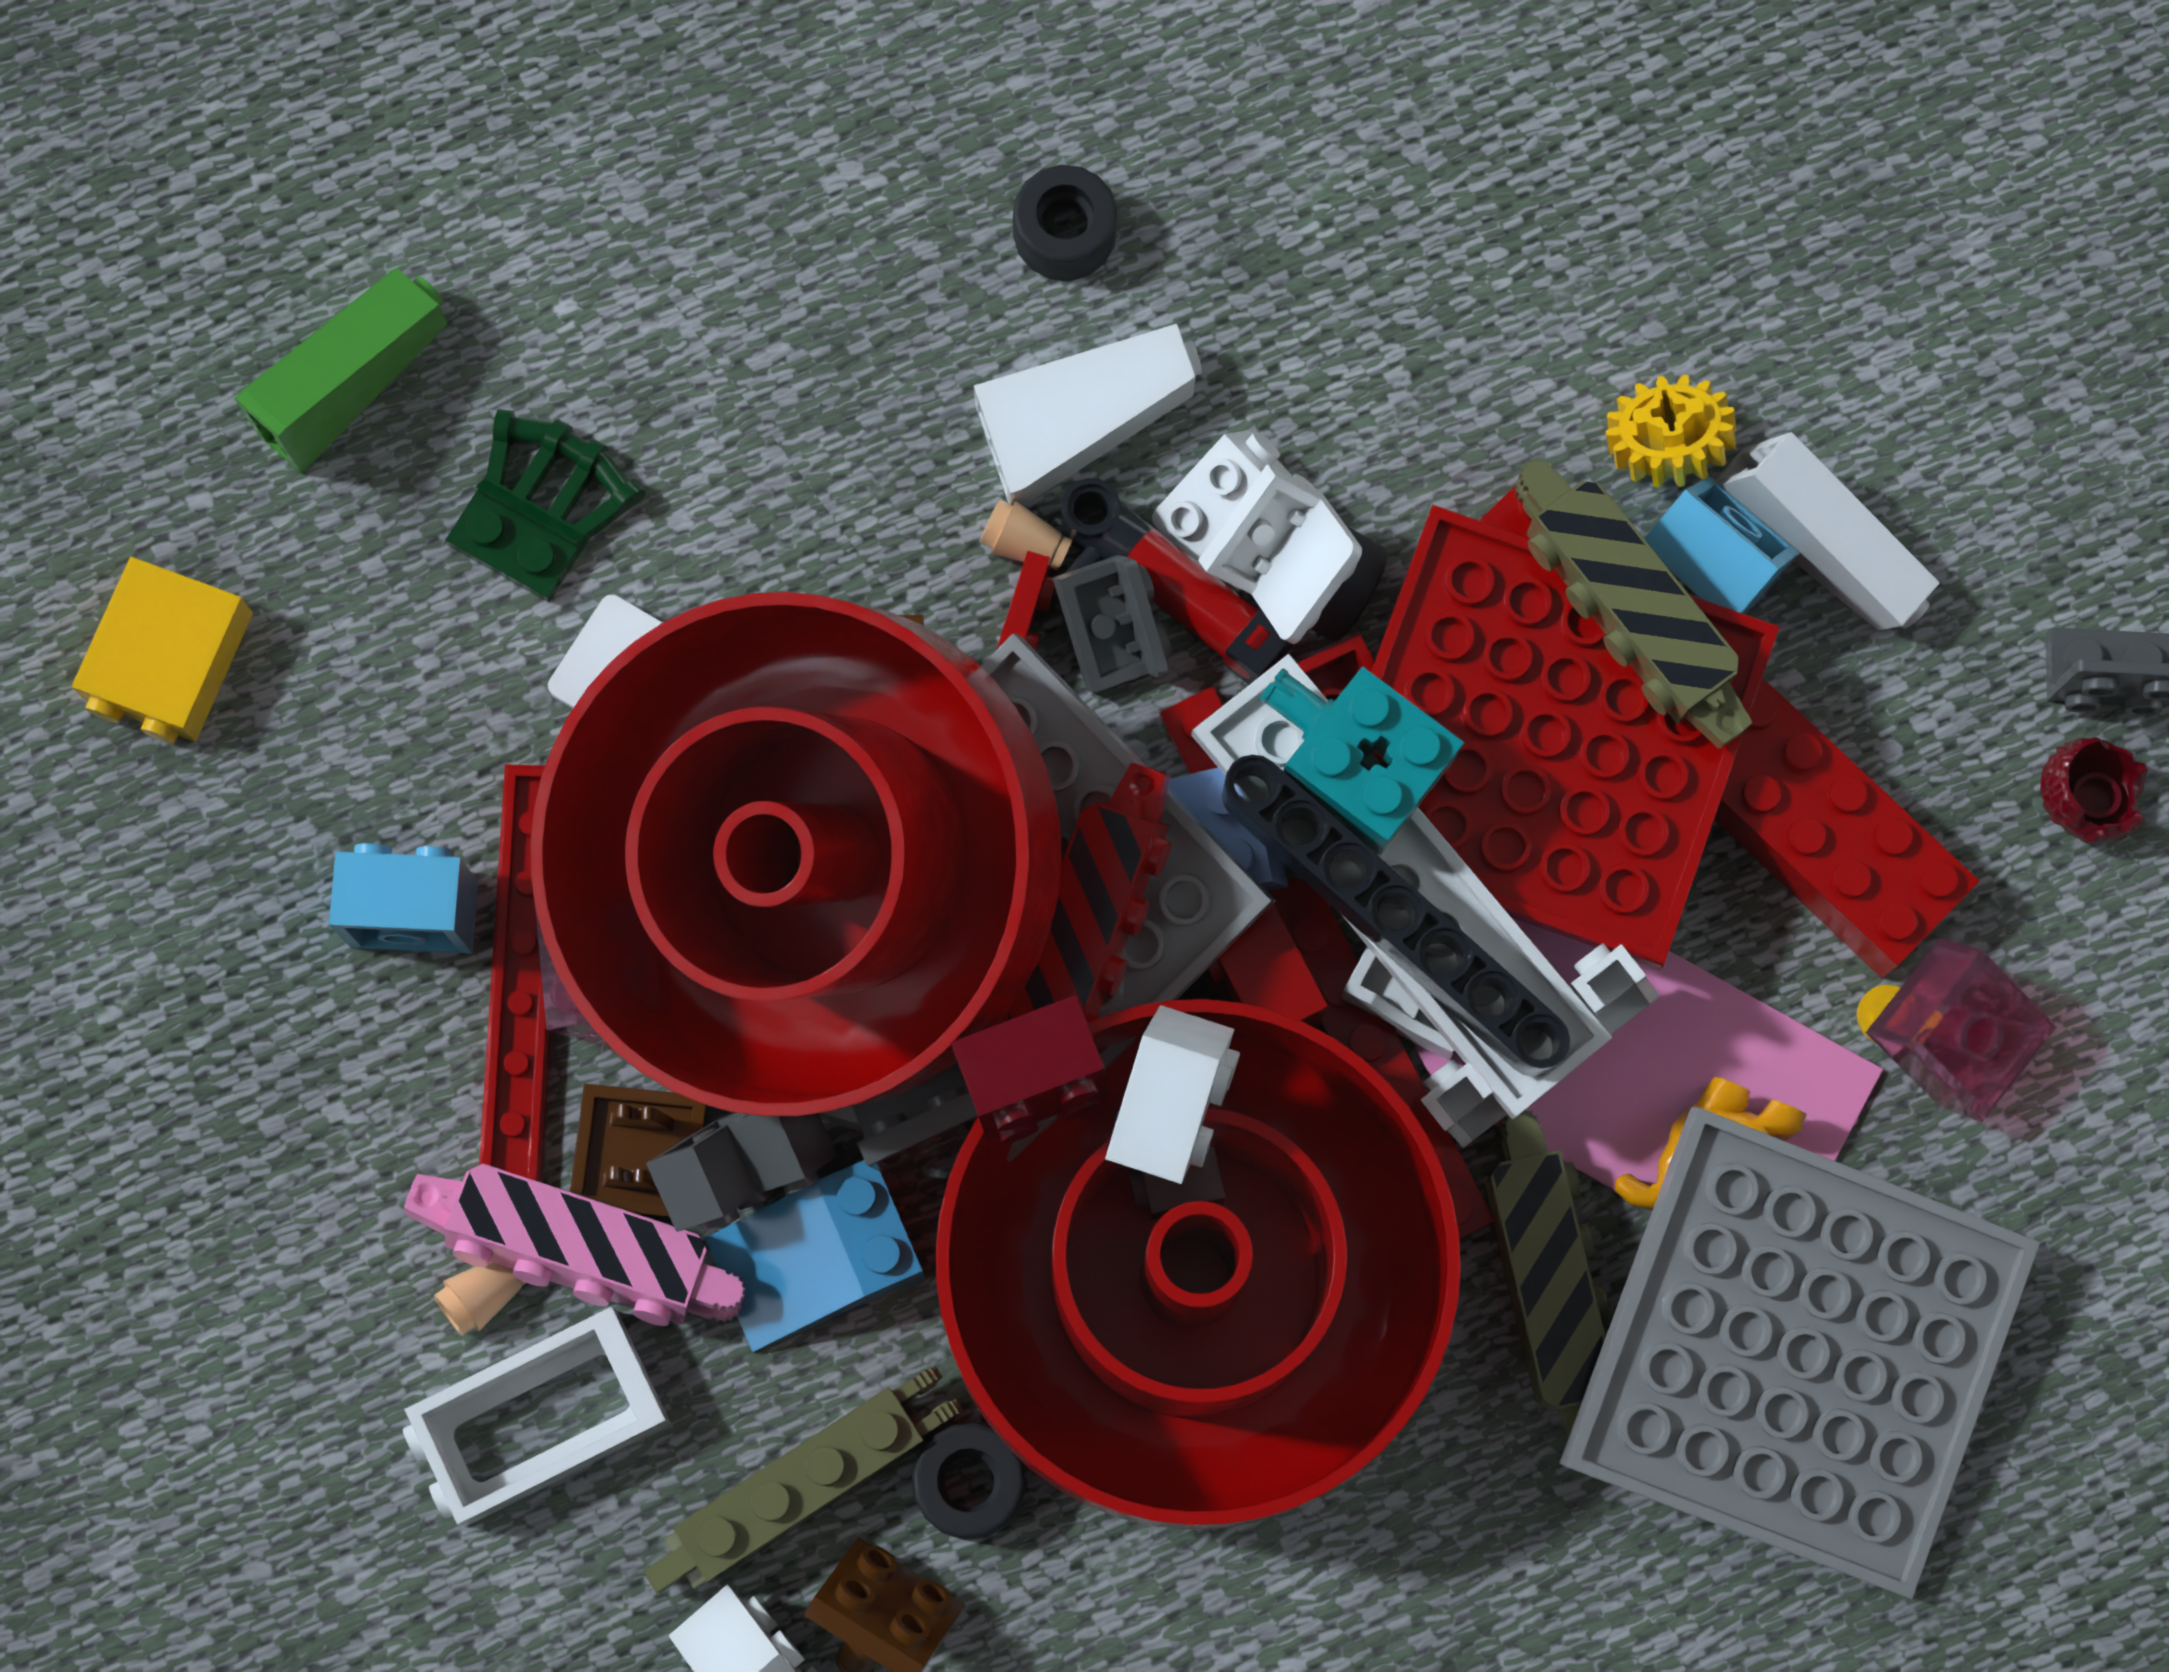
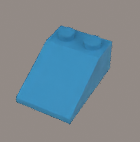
M865 1160L821 1178L813 1185L789 1194L705 1238L717 1268L726 1270V1274L733 1273V1276H739V1281H743L742 1287L745 1288L742 1304H740L742 1306L741 1311H738V1319L753 1353L925 1279L881 1172L868 1167Z

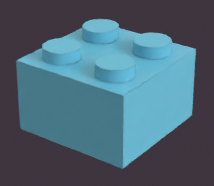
M1710 476L1685 489L1644 538L1674 577L1680 579L1696 593L1694 597L1743 614L1757 604L1800 554V552Z
M371 843L356 844L354 852H335L329 926L351 948L473 954L479 882L460 857H454V851L448 848L423 846L416 849V855L392 854V848L385 845Z

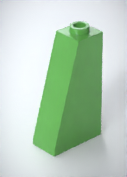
M395 268L245 387L234 399L257 435L302 474L448 325L440 308V304L444 300L438 291L421 276H417L411 281L399 269Z

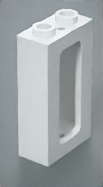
M611 1306L404 1409L411 1425L403 1428V1433L415 1459L419 1463L427 1459L437 1482L429 1485V1489L441 1516L445 1520L454 1517L457 1525L467 1527L670 1425L671 1422L619 1312ZM606 1355L630 1404L626 1411L487 1481L478 1482L472 1478L454 1439V1433L458 1426L598 1356Z

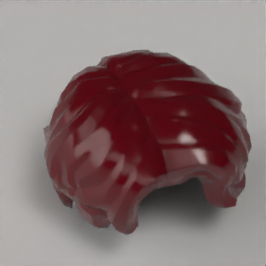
M2097 737L2089 739L2078 738L2074 742H2065L2064 746L2056 748V753L2050 755L2047 763L2043 766L2040 778L2042 807L2049 814V819L2052 822L2062 826L2066 832L2086 844L2116 842L2118 839H2125L2128 835L2139 831L2143 826L2142 824H2144L2145 818L2139 811L2137 798L2143 793L2148 769L2145 763L2136 761L2130 751Z

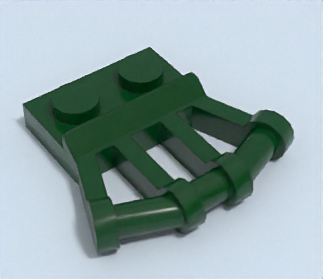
M498 409L494 419L493 442L486 477L476 485L474 496L445 541L454 550L549 603L589 539L639 503L646 495V491L636 479L629 480L608 455V446L595 439L589 442L572 433V426L560 419L552 423L517 418L514 411ZM518 441L541 445L513 491L504 487L511 442ZM561 453L577 462V465L547 511L530 500ZM595 475L611 494L610 498L575 525L568 523L565 520Z

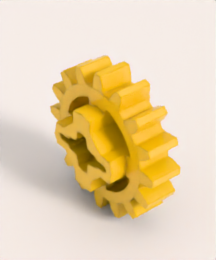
M1663 375L1657 377V387L1648 389L1645 385L1638 383L1634 385L1635 398L1632 399L1626 396H1619L1617 398L1618 411L1608 412L1607 414L1608 430H1606L1608 451L1609 454H1614L1615 467L1618 470L1630 468L1631 480L1634 482L1641 480L1646 475L1652 476L1653 487L1659 488L1664 483L1665 478L1674 477L1678 487L1685 486L1686 475L1694 473L1701 479L1708 478L1707 465L1711 463L1717 466H1724L1726 463L1725 450L1735 449V431L1737 429L1734 407H1728L1727 394L1724 391L1712 394L1711 382L1708 380H1704L1696 387H1692L1689 384V376L1682 375L1677 384L1668 385V381Z

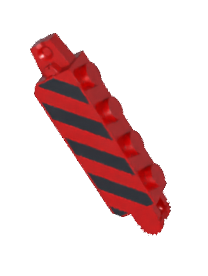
M1130 763L1109 803L1097 802L1081 810L1062 861L1059 896L1049 936L1031 977L1022 993L1005 1015L1003 1022L1074 995L1077 996L1087 1023L1100 1018L1098 1017L1106 995L1110 994L1113 996L1123 980L1127 960L1120 957L1128 936H1136L1146 919L1149 901L1143 899L1150 877L1151 875L1158 877L1161 874L1170 854L1171 842L1165 840L1170 825L1161 822L1171 776L1146 765Z

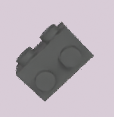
M1116 555L1053 577L1087 691L1094 694L1146 674L1155 677L1169 674L1165 657L1171 655V646L1162 624L1154 621L1148 601L1154 598V588L1151 578L1143 565L1138 566L1135 559Z

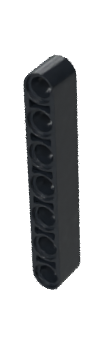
M1251 754L1240 757L1232 763L1226 773L1222 791L1224 807L1229 814L1506 1063L1523 1075L1535 1077L1546 1074L1564 1059L1570 1045V1035L1564 1022L1274 762L1264 756ZM1255 776L1263 780L1267 785L1269 795L1262 801L1249 802L1237 794L1234 784L1242 777ZM1291 818H1303L1314 827L1316 837L1307 844H1294L1283 834L1282 824ZM1337 860H1350L1361 869L1362 882L1357 886L1343 887L1332 879L1329 866ZM1389 901L1401 904L1408 911L1409 925L1400 930L1385 927L1378 919L1377 907ZM1433 944L1448 946L1456 955V969L1448 973L1433 970L1426 962L1425 949ZM1482 986L1493 987L1498 990L1504 999V1012L1497 1016H1488L1481 1013L1473 1001L1474 990ZM1528 1029H1539L1546 1033L1551 1039L1553 1046L1550 1058L1540 1060L1529 1056L1522 1046V1033Z

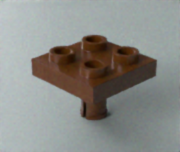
M858 1537L816 1593L804 1616L845 1642L835 1657L836 1665L841 1672H873L877 1662L892 1672H923L957 1620L965 1604L950 1595L941 1584L921 1577L896 1561L887 1550L878 1546H872Z

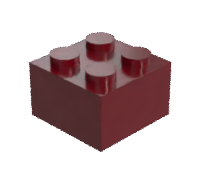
M1076 995L950 1042L987 1141L997 1137L1001 1138L1002 1143L1021 1140L1039 1130L1037 1122L1062 1113L1064 1120L1081 1117L1101 1106L1099 1098L1109 1095L1105 1068Z

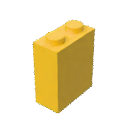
M130 556L71 687L87 702L85 710L101 719L118 724L122 715L142 722L140 730L160 741L175 744L177 737L180 736L196 742L253 612L240 596Z

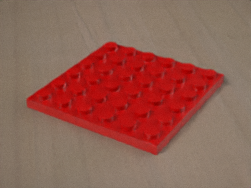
M1432 504L1371 671L1372 674L1464 742L1456 759L1418 808L1510 917L1595 948L1604 943L1610 952L1622 944L1635 962L1660 971L1664 967L1743 734L1730 744L1718 749L1687 719L1677 725L1669 713L1664 716L1659 714L1644 696L1642 685L1645 683L1630 665L1627 667L1621 666L1609 653L1603 640L1606 634L1592 616L1588 619L1583 618L1571 605L1565 592L1568 586L1554 568L1551 571L1545 570L1533 557L1528 547L1530 538ZM1690 595L1739 657L1737 674L1730 684L1750 716L1780 627ZM1372 752L1381 763L1383 758L1377 753Z

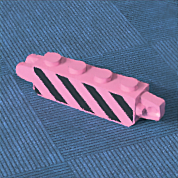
M481 1164L466 1171L463 1182L417 1174L405 1202V1215L444 1234L445 1247L453 1249L452 1254L465 1263L487 1267L489 1262H493L514 1269L513 1275L516 1278L535 1286L546 1287L551 1281L574 1289L573 1295L593 1305L608 1306L609 1302L612 1301L633 1308L634 1316L650 1324L667 1326L669 1321H673L683 1325L687 1312L710 1320L715 1318L717 1322L722 1320L725 1323L726 1320L732 1321L734 1316L737 1317L738 1311H741L742 1308L740 1304H742L745 1288L742 1287L743 1281H739V1276L735 1277L733 1273L726 1274V1270L704 1264L707 1250L699 1234L686 1230L676 1232L674 1226L486 1164Z

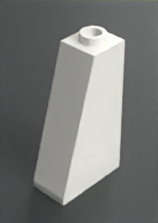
M1177 324L974 385L975 406L1009 504L1013 505L1016 500L1025 506L1193 396L1195 376L1202 374L1201 363L1193 341L1190 340L1183 343Z
M1792 432L1743 448L1714 480L1800 552L1794 560L1798 566L1876 630L1880 631L1900 626L1907 628L1919 620L1929 608L1930 603L1926 598L1940 582Z

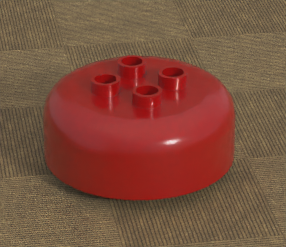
M794 592L752 593L720 599L690 609L653 628L615 657L586 688L569 713L552 746L541 776L535 802L530 842L531 880L536 913L543 939L559 978L572 1001L591 1027L619 1056L642 1074L670 1091L715 1108L758 1116H801L867 1104L898 1095L923 1084L956 1064L957 1059L950 1042L998 1025L1024 990L1039 962L1051 930L1059 896L1062 868L1061 829L1057 802L1048 769L1037 743L1023 718L996 681L969 655L946 638L917 622L881 609L821 595Z
M1209 999L1163 1001L1138 1005L1107 1014L1087 1023L1099 1054L1111 1044L1135 1036L1136 1040L1105 1071L1109 1095L1099 1098L1101 1105L1099 1108L1070 1120H1064L1061 1115L1010 1163L1006 1158L1012 1142L1002 1143L1000 1137L987 1141L979 1118L976 1119L959 1150L947 1181L939 1214L936 1240L937 1290L941 1316L954 1361L970 1396L984 1419L1003 1443L1037 1475L1056 1489L1089 1507L1121 1519L1150 1526L1177 1529L1225 1528L1254 1523L1284 1514L1330 1491L1355 1475L1379 1455L1407 1424L1423 1401L1440 1368L1454 1324L1461 1272L1458 1225L1453 1199L1442 1165L1422 1126L1409 1106L1388 1081L1363 1058L1338 1040L1305 1022L1269 1009L1238 1002ZM1162 1005L1235 1029L1229 1049L1240 1052V1056L1222 1105L1218 1106L1209 1103L1202 1125L1214 1129L1210 1146L1215 1148L1225 1193L1224 1205L1206 1201L1187 1202L1172 1208L1161 1218L1151 1220L1148 1206L1136 1208L1128 1172L1137 1169L1106 1160L1105 1157L1117 1121L1115 1111L1121 1108L1142 1036L1159 1006Z

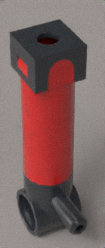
M1086 478L1076 481L1067 489L1062 498L1061 528L1064 536L1072 539L1071 545L1083 552L1065 573L1116 555L1135 559L1138 566L1143 565L1151 578L1154 588V598L1151 601L1224 658L1223 665L1248 685L1283 659L1293 647V644L1281 639L1262 609L1258 610L1220 579L1207 573L1201 564L1119 500L1118 493L1110 484L1101 479ZM1094 506L1101 509L1106 514V518L1099 524L1086 525L1080 522L1075 517V514L1083 507Z

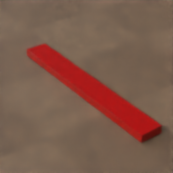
M505 764L479 1165L486 1164L542 1183L555 967L545 945L536 913L531 880L530 842L534 807L545 765Z

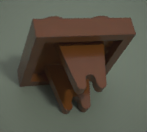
M584 1083L570 1192L644 1217L671 1219L646 1163L706 1126L708 1105L698 1103L674 1092Z

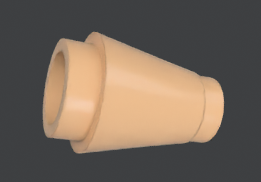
M999 499L979 542L992 548L990 554L1024 562L1027 551L1050 557V569L1058 572L1072 539L1063 536L1060 531L1042 520L1015 500L1013 505Z
M489 1262L487 1267L475 1266L443 1281L445 1288L436 1293L434 1298L444 1315L461 1336L473 1328L480 1332L514 1297L522 1286L526 1284V1282L513 1275L514 1269Z

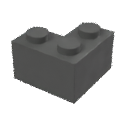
M734 1113L712 1121L648 1161L646 1165L676 1232L702 1224L705 1233H708L737 1220L740 1217L736 1209L737 1207L739 1210L746 1209L770 1198L773 1195L771 1189L782 1186L786 1194H792L813 1185L820 1180L817 1170L838 1155L819 1113L801 1116H758Z

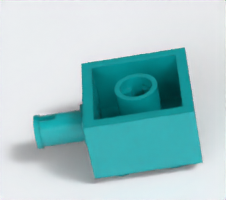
M1363 666L1336 700L1331 698L1328 702H1325L1289 675L1287 670L1282 668L1274 677L1275 682H1270L1259 701L1263 704L1266 703L1304 732L1301 737L1304 741L1285 764L1284 772L1364 844L1381 856L1456 759L1464 742ZM1372 752H1375L1383 758L1381 765L1376 764L1370 771L1360 765L1363 756H1369Z

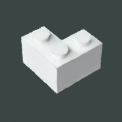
M1162 1005L1159 1006L1142 1036L1105 1157L1106 1160L1182 1184L1190 1164L1202 1168L1214 1129L1202 1126L1209 1103L1218 1106L1222 1105L1240 1056V1052L1229 1049L1235 1029Z
M728 1584L669 1635L694 1672H802L797 1666L805 1660L781 1630L773 1636L770 1634L778 1626V1623L755 1596L744 1603ZM812 1665L805 1672H818V1670Z

